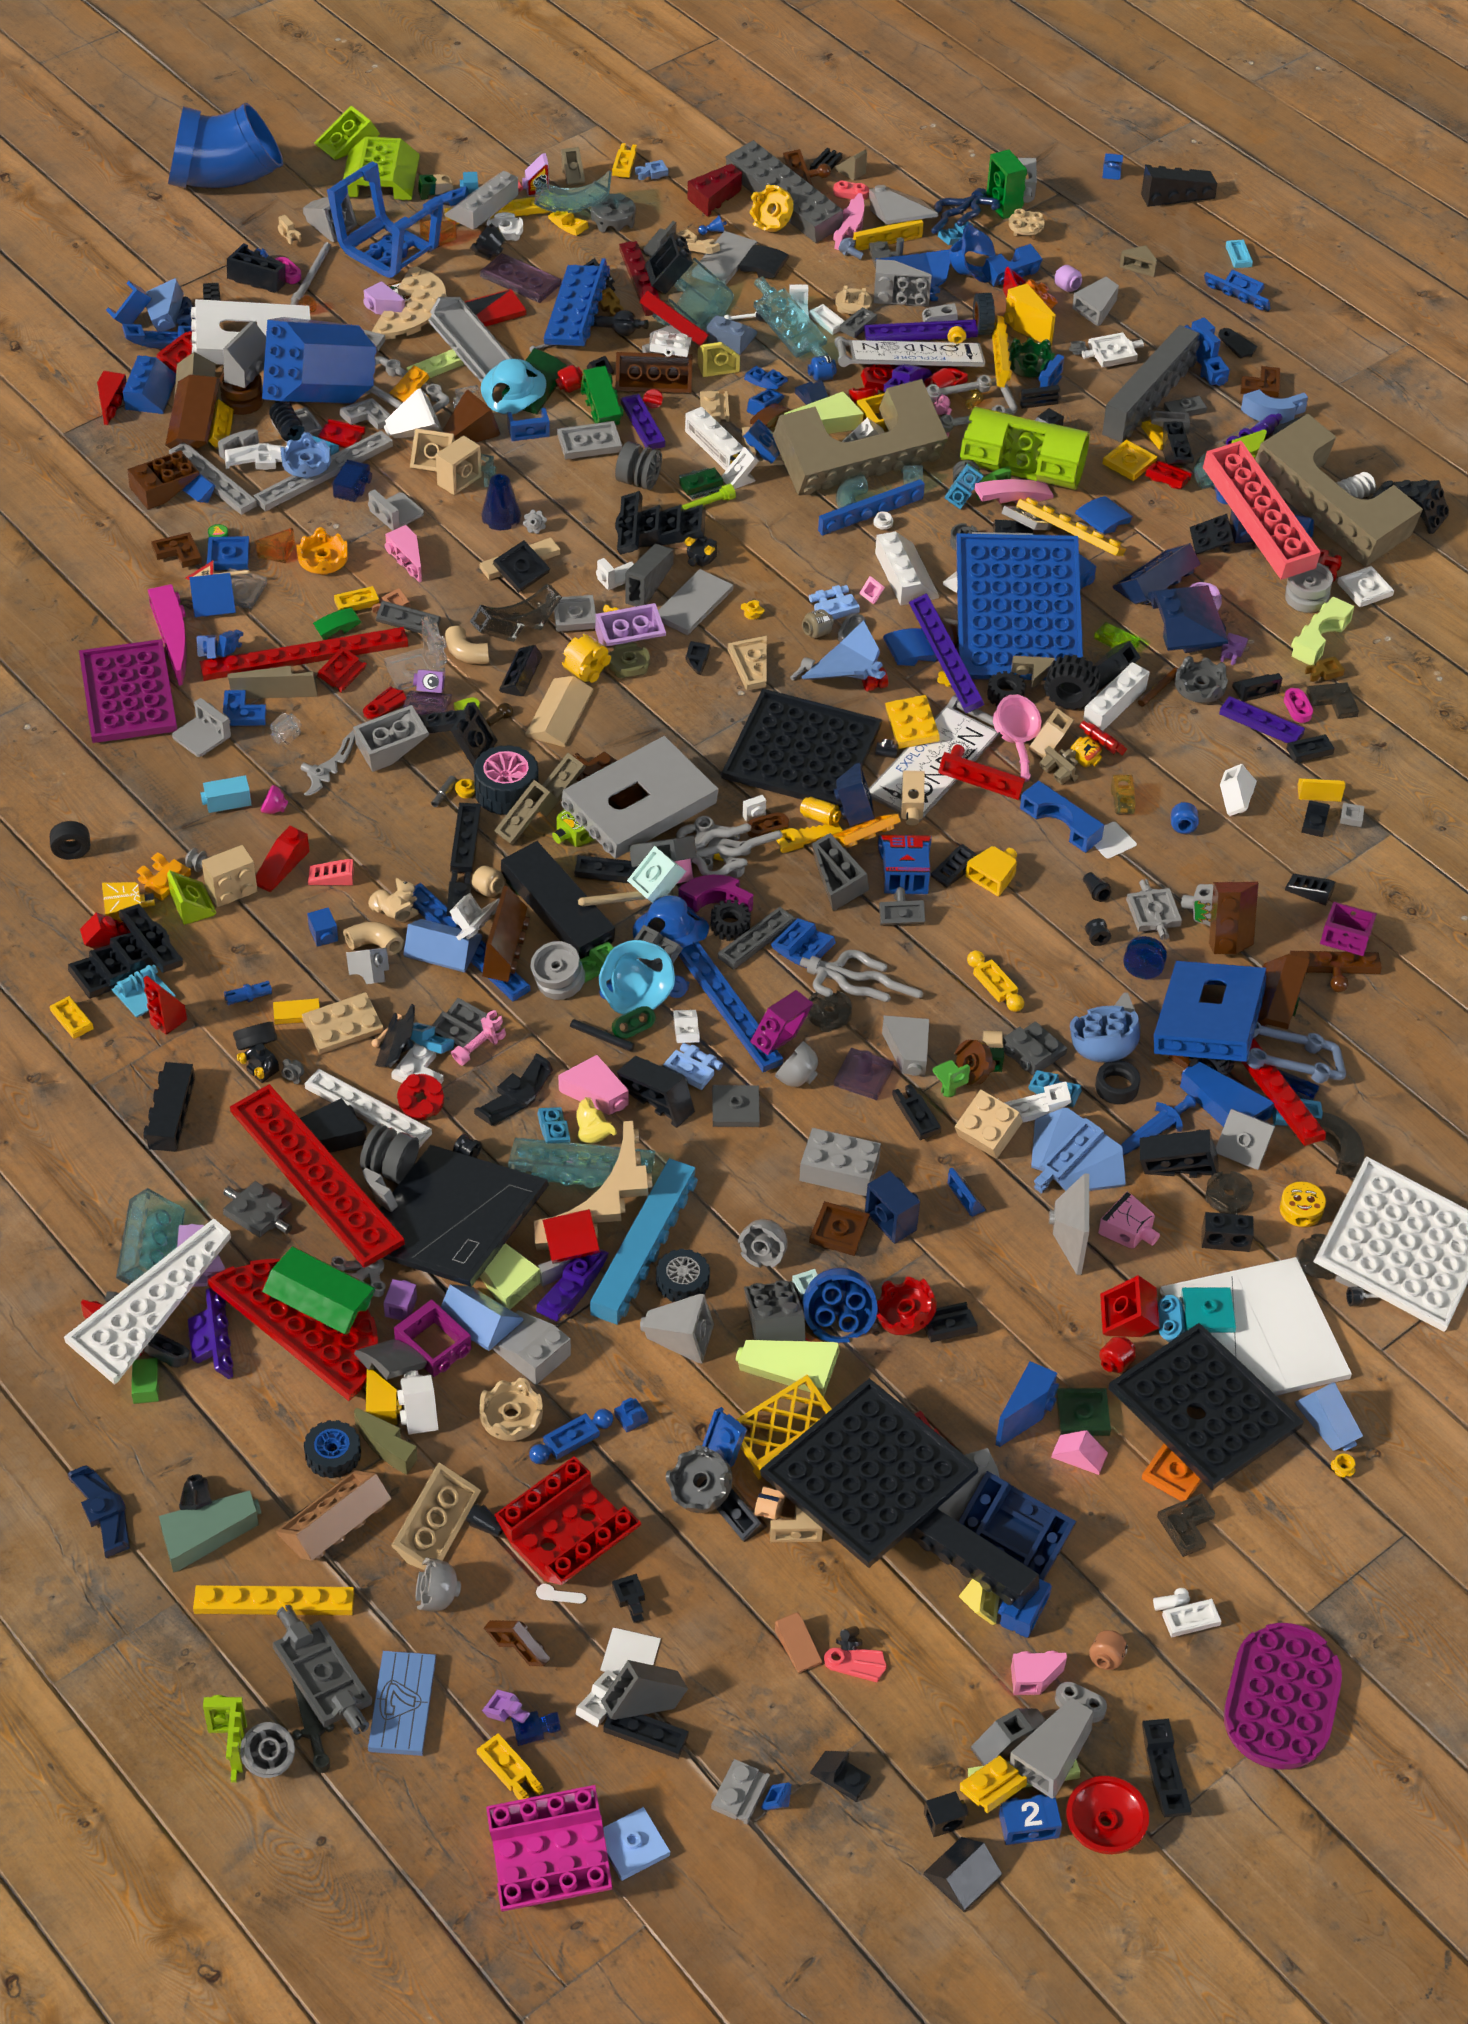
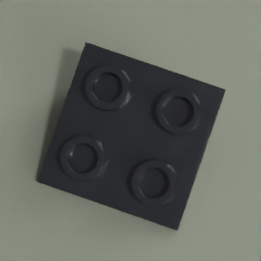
M1228 514L1190 527L1196 555L1216 547H1220V550L1224 553L1230 552L1232 548L1231 542L1234 540Z

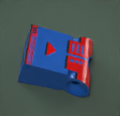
M878 835V849L883 860L884 894H895L899 887L905 889V894H928L930 878L929 853L932 835Z

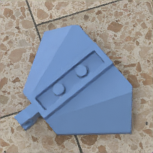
M864 620L834 649L802 675V679L814 680L836 677L866 679L868 676L881 679L885 675V671H879L883 666L882 662L877 661L880 650Z
M1068 1107L1035 1119L1031 1168L1043 1172L1034 1180L1036 1184L1034 1189L1042 1194L1049 1186L1050 1181L1054 1179L1066 1191L1084 1173L1089 1174V1191L1126 1186L1122 1146L1104 1134L1103 1129L1087 1118L1083 1119Z

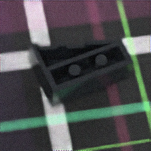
M243 243L227 258V279L234 280L236 283H245L255 288H263L269 292H278L285 285V264L270 256L265 258L260 255V251H252L248 249L247 244Z
M634 1056L617 1071L619 1080L629 1090V1094L642 1104L646 1102L656 1108V1114L659 1116L665 1114L672 1119L671 1124L674 1127L680 1126L695 1112L687 1085L688 1082L684 1075L638 1056Z
M1210 1129L1140 1138V1162L1144 1174L1175 1176V1173L1189 1174V1178H1197V1175H1210L1212 1179L1219 1180L1218 1155Z

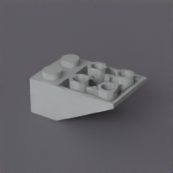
M876 259L874 303L929 306L932 274L895 260Z

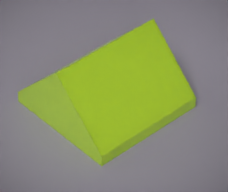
M169 870L167 877L170 895L184 925L212 917L217 913L203 882Z

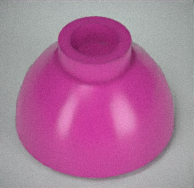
M275 785L270 787L261 806L262 813L274 814L279 811L284 812L288 800L285 799L280 788Z

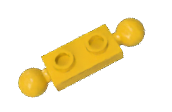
M977 950L970 952L967 956V962L974 968V976L999 1003L1007 1000L1006 1005L1010 1011L1018 1012L1022 1010L1024 999L1018 994V987L992 959L985 962L982 952Z

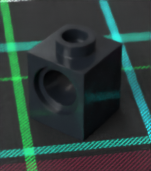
M956 1791L925 1801L924 1816L933 1837L964 1828L968 1809L965 1801L959 1799Z

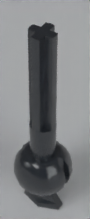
M621 310L614 317L594 315V325L591 327L614 328L618 335L629 336L641 327L648 329L649 322L648 320L641 321V319H636L635 314L631 311Z

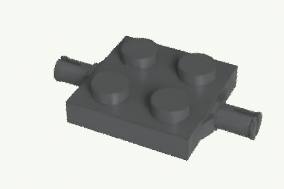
M254 1181L241 1192H237L230 1186L224 1189L223 1194L231 1198L232 1201L223 1208V1215L260 1238L267 1231L274 1228L280 1229L285 1234L291 1231L292 1225L283 1221V1218L292 1210V1203L265 1186Z

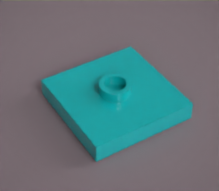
M1182 1287L1181 1297L1186 1331L1200 1323L1210 1333H1235L1236 1323L1231 1287Z

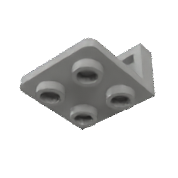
M375 489L368 492L370 512L392 531L424 515L423 509L402 492L388 499H385Z
M199 698L194 702L196 717L174 731L172 737L192 754L202 757L230 738L231 732L228 716L215 709L211 703H207L202 698Z

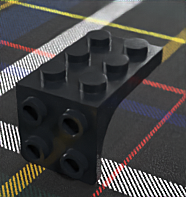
M1439 480L1385 481L1370 498H1375L1395 485L1423 509L1420 517L1424 520L1429 534H1434L1449 515V507L1446 504L1444 490Z

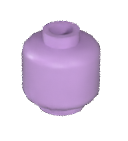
M1063 265L1056 271L1055 284L1066 292H1073L1081 286L1082 275L1079 270L1070 265Z

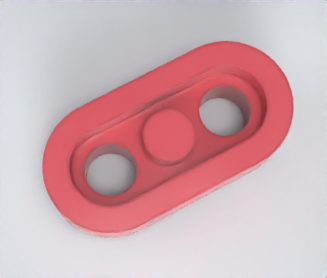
M841 180L834 184L833 194L836 197L854 199L858 193H861L865 200L869 196V188L863 183H851Z

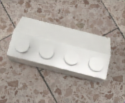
M896 531L877 535L875 554L900 606L907 605L909 601L926 593L930 600L939 599L938 592L914 544Z

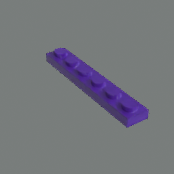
M975 319L864 325L866 340L874 341L948 339L949 330L954 326L962 327L966 332V338L978 336V329Z

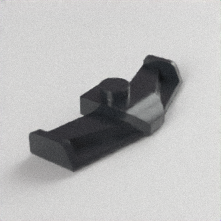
M536 1053L521 1078L512 1073L497 1086V1092L501 1096L481 1107L475 1108L474 1114L493 1126L516 1112L528 1108L535 1101L536 1096L553 1071L550 1062Z

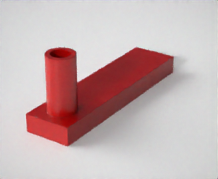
M959 744L954 745L950 753L944 752L938 773L1019 800L1025 782L1024 778L962 758L965 749Z

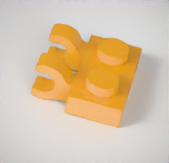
M157 852L151 857L155 861L152 867L160 872L154 876L146 866H141L137 873L141 875L138 877V881L145 884V891L153 893L154 897L163 901L170 894L167 877L169 870L189 877L191 869L175 859L169 863L162 854Z

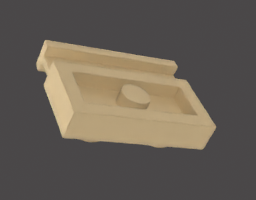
M700 391V407H703L717 422H721V420L729 422L728 391L720 394L719 391Z

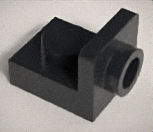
M1310 800L1301 833L1323 837L1330 805Z

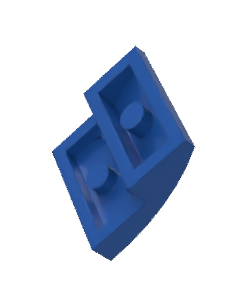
M1106 496L1091 500L1075 512L1076 515L1103 534L1115 532L1118 525L1130 523L1133 517Z
M230 573L189 577L195 618L236 613Z
M922 628L897 630L883 636L897 665L915 666L918 660L933 662L937 660Z
M797 918L771 946L783 957L800 965L802 957L808 959L812 956L821 958L836 942L834 936L817 931L814 923Z

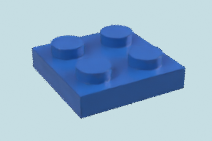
M758 419L743 437L748 445L754 447L760 453L764 460L772 464L780 455V452L773 438V432Z
M249 536L209 537L207 564L214 561V570L248 569Z

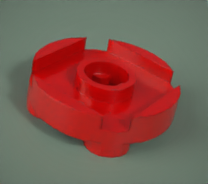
M410 1074L402 1082L397 1092L398 1104L402 1112L416 1121L427 1120V1118L437 1115L444 1105L445 1097L440 1082L427 1074ZM423 1092L427 1097L426 1100L422 1099L421 1102H417L416 1094Z

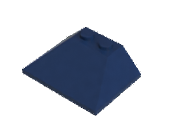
M1208 585L1157 590L1148 593L1152 608H1159L1164 623L1163 639L1167 651L1228 644L1226 632Z
M986 1471L958 1522L1038 1573L1039 1579L1044 1581L1077 1521Z

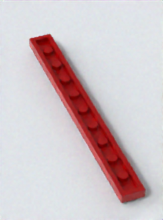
M404 627L199 662L203 681L228 677L230 673L296 666L330 660L342 646L354 655L408 647V639Z

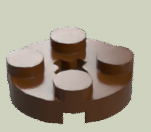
M971 1039L965 1040L956 1049L955 1055H958L955 1063L958 1068L966 1064L970 1066L967 1085L978 1086L982 1084L989 1074L994 1071L995 1061L992 1059L991 1050L986 1042Z

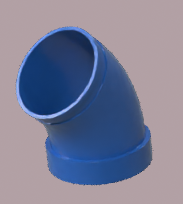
M244 103L239 108H235L228 113L215 116L201 115L200 110L183 106L168 180L169 185L185 189L186 185L200 188L234 187L258 180L272 173L276 168L283 166L282 155L272 133L258 112L250 104Z

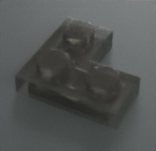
M1348 682L1307 687L1306 693L1312 706L1332 705L1337 719L1358 717L1359 710Z
M1203 1493L1158 1511L1157 1518L1182 1557L1206 1547V1541L1196 1526L1214 1519L1215 1512Z

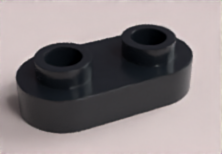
M156 1333L144 1348V1351L150 1356L174 1368L186 1365L189 1360L190 1351L187 1347L162 1334Z

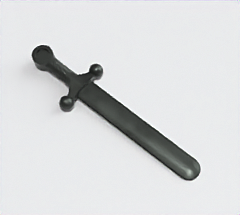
M292 1679L304 1726L302 1730H294L292 1737L295 1740H299L302 1737L310 1739L314 1754V1769L318 1773H324L329 1770L330 1761L328 1755L324 1753L320 1736L326 1731L332 1732L335 1725L331 1724L325 1728L322 1724L320 1725L318 1717Z

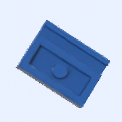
M1057 354L1053 360L1049 361L1046 370H1043L1039 376L1040 387L1058 384L1062 378L1060 374L1063 372L1065 356Z
M720 1407L713 1413L702 1446L720 1454L728 1462L729 1466L732 1467L735 1464L747 1429L730 1414L726 1415L723 1412L724 1409Z

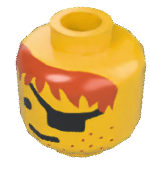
M1089 736L1078 738L1071 747V749L1076 751L1075 759L1084 768L1090 765L1095 767L1102 759L1100 755L1102 747Z

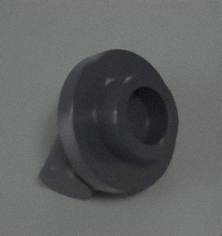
M882 739V743L877 742L875 755L896 758L898 745H894L895 741Z
M852 1626L840 1632V1637L836 1638V1643L841 1645V1649L857 1650V1646L862 1645V1640L857 1638L859 1628Z

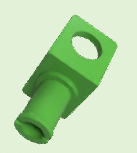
M949 1060L933 1068V1073L942 1083L941 1093L945 1097H953L956 1094V1088L968 1083L970 1072L968 1064L958 1068L952 1060Z

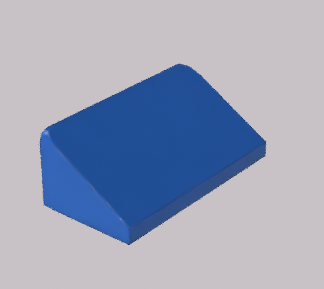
M199 474L182 490L198 502L209 503L216 485Z

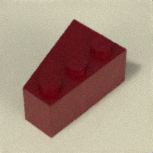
M731 163L688 181L687 199L709 217L711 211L715 208L719 209L721 203L725 200L729 201L741 191L742 172Z

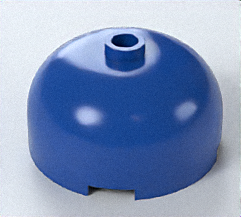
M847 1268L828 1269L818 1274L805 1290L803 1297L804 1318L813 1333L820 1339L835 1343L850 1342L849 1338H857L863 1333L866 1334L875 1322L877 1301L874 1290L869 1281L854 1270ZM836 1315L838 1316L841 1330L852 1333L843 1337H836L826 1333L820 1326H830L834 1322ZM845 1317H853L850 1322L843 1321Z

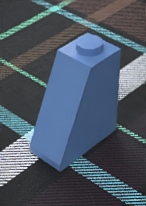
M176 278L146 292L152 298L146 308L157 331H167L177 324L176 319L180 312L184 293Z
M1335 1382L1295 1402L1298 1409L1332 1451L1341 1447L1343 1451H1346L1357 1445L1355 1440L1363 1437Z

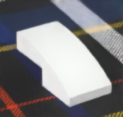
M696 1010L673 1011L676 1042H700Z
M606 1670L593 1684L590 1694L577 1706L575 1714L598 1727L608 1716L601 1700L617 1675Z

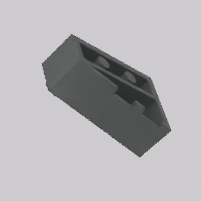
M831 833L812 843L814 859L833 911L869 891L867 873Z

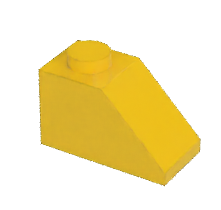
M367 1369L366 1412L392 1425H397L398 1415H400V1410H403V1405L399 1406L397 1389L374 1370Z

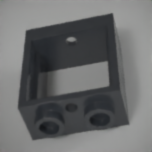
M671 233L645 264L651 286L664 294H667L693 264L691 252L687 245L688 242L684 237Z

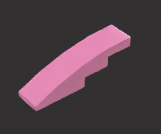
M1006 479L975 483V491L982 502L997 499L999 504L1014 501L1017 505L1019 499H1027V497L1043 501L1052 499L1054 496L1046 483L1033 480Z

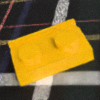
M999 1755L960 1782V1791L975 1804L984 1807L986 1813H989L1027 1786V1777H1022L1018 1774L1019 1771Z

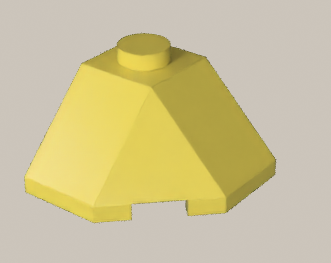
M722 342L703 344L698 347V366L703 377L740 372V356Z

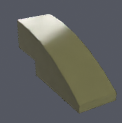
M356 1408L354 1410L355 1425L369 1447L393 1468L407 1475L418 1460L416 1446L401 1439L399 1427Z

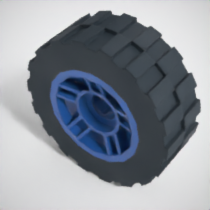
M327 1420L324 1423L317 1424L316 1427H312L304 1441L307 1466L312 1469L313 1473L319 1474L320 1477H343V1475L352 1472V1469L356 1468L361 1458L359 1435L356 1434V1430L350 1427L348 1423H343L340 1420Z

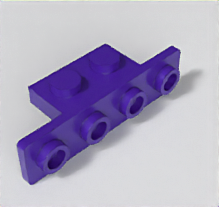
M208 1288L205 1290L207 1309L188 1319L192 1360L200 1363L213 1356L214 1369L227 1379L233 1377V1360L231 1358V1341L228 1336L227 1327L229 1323L225 1311L226 1300L214 1290Z

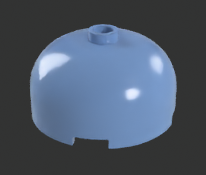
M1101 1006L1089 1009L1087 1015L1080 1018L1075 1016L1070 1022L1073 1046L1081 1056L1090 1061L1106 1063L1120 1060L1133 1052L1138 1045L1140 1039L1138 1014L1135 1011L1131 1013L1124 1011L1123 1006Z

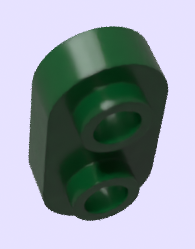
M637 1007L613 1021V1034L622 1039L630 1038L652 1027L656 1019L655 1013L650 1007ZM640 1014L644 1016L643 1022L639 1020ZM621 1023L625 1025L624 1031L620 1030Z

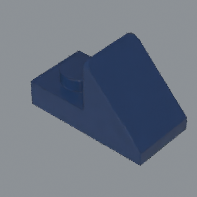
M822 380L815 383L811 381L795 387V394L806 405L828 397Z

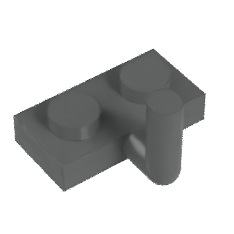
M897 238L896 251L890 252L887 241L869 243V251L875 270L876 258L903 256V238Z
M903 887L897 888L894 894L896 901L879 903L880 926L925 923L924 900L906 901L905 889Z

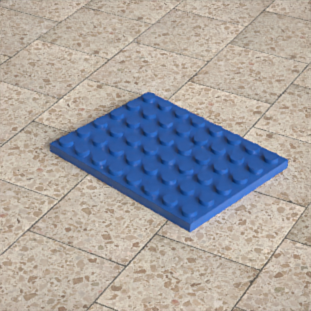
M957 533L958 654L971 679H990L993 674L996 675L997 672L1002 674L1003 671L1010 673L1013 656L1055 658V661L1060 656L1064 658V655L1083 657L1078 536ZM1032 674L1020 675V678L1032 680Z

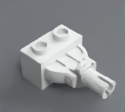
M418 1370L407 1371L404 1374V1378L401 1379L402 1390H397L399 1406L404 1405V1410H400L401 1424L407 1425L408 1435L438 1430L431 1375H419Z

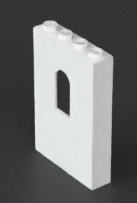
M195 299V307H191L192 353L196 352L215 364L224 365L223 348L239 332L222 330L219 326L221 322L254 321L257 322L258 327L266 335L268 319L290 317L310 320V307L305 305Z

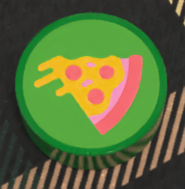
M222 524L212 525L208 529V538L229 536L227 527Z

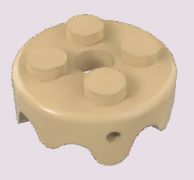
M518 1378L515 1382L501 1380L497 1382L491 1391H482L480 1397V1419L483 1427L490 1435L505 1441H516L530 1436L539 1427L543 1415L541 1395L536 1394L532 1390L530 1383L525 1378ZM509 1409H514L518 1412L515 1416H507L505 1414Z

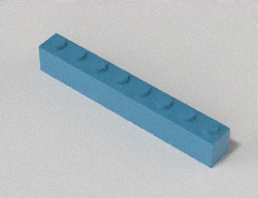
M670 1158L668 1159L590 1301L592 1316L618 1325L621 1317H626L631 1299H635L638 1295L641 1280H646L651 1262H655L658 1258L660 1245L666 1243L670 1227H674L677 1223L680 1208H685L689 1192L694 1191L697 1185L698 1178L695 1177V1167Z

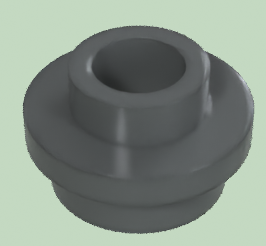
M1073 341L1069 347V351H1073L1075 355H1080L1082 351L1088 350L1085 341Z

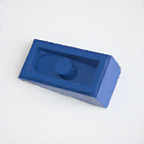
M767 389L749 399L747 412L756 415L763 408L774 403L778 404L784 399L785 395L772 389Z

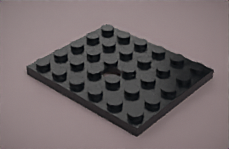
M1200 1323L1111 1381L1108 1387L1211 1490H1214L1302 1428L1304 1423L1301 1418ZM1201 1407L1205 1411L1206 1416L1202 1419H1193L1187 1414V1408Z

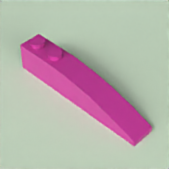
M172 584L148 589L150 606L179 686L183 685L187 663V643L183 617H186L183 605H179L181 604L178 591L174 592Z

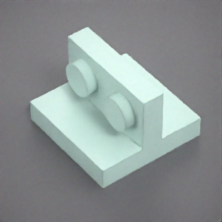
M654 846L627 881L653 903L656 899L667 896L686 871Z

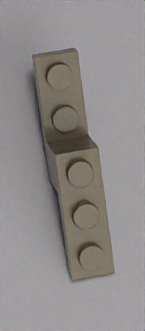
M567 753L543 785L533 780L494 831L513 845L538 812L547 818L561 800L563 790L575 782L586 766Z

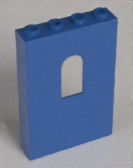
M1176 961L1154 1032V1054L1247 1062L1266 989V968ZM1205 984L1226 986L1222 1004L1199 1002Z

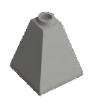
M349 194L346 195L341 204L346 233L357 225ZM328 197L314 200L303 208L306 221L331 242H335L337 236Z
M704 1294L691 1296L649 1310L646 1317L641 1318L640 1330L645 1332L647 1339L697 1363H703L714 1326Z

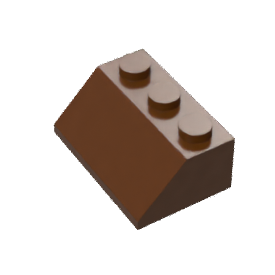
M1258 881L1213 882L1209 944L1214 954H1237L1254 945Z

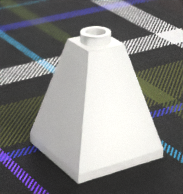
M421 388L416 390L385 420L387 425L384 426L388 437L392 435L393 438L414 437L415 428L443 432L430 399Z

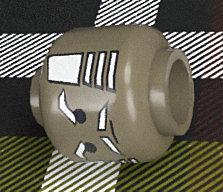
M819 609L805 615L802 621V628L805 634L811 638H819L831 633L834 620L827 611Z

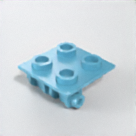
M147 965L146 968L140 970V973L136 971L134 973L135 977L131 974L128 978L118 981L117 985L112 989L136 1018L149 1011L147 1008V996L144 992L145 984L143 978L145 976L150 977L175 997V994L156 975L158 970L155 965Z

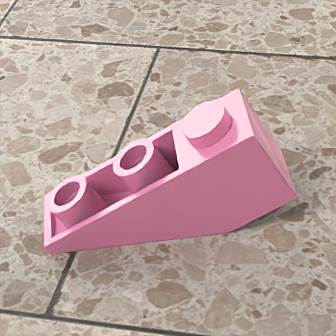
M407 525L386 533V551L392 554L397 562L407 569L410 576L414 577L418 582H422L417 536Z

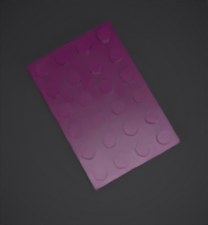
M162 639L79 650L92 743L169 733L177 730Z

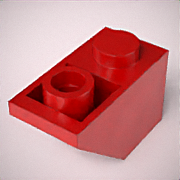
M97 912L80 928L84 945L93 949L110 945V938L131 933L123 922Z

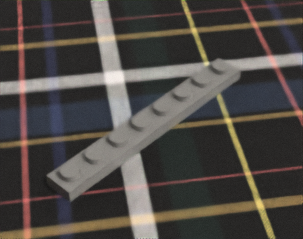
M379 431L333 454L330 466L323 473L307 479L292 475L253 495L254 499H256L257 504L263 510L268 511L393 447V440L384 432Z

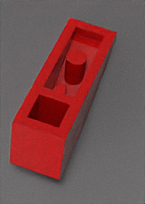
M289 826L276 839L255 875L258 887L271 893L310 852L307 833Z

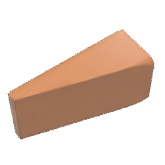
M799 1612L775 1622V1633L798 1674L822 1664V1660Z

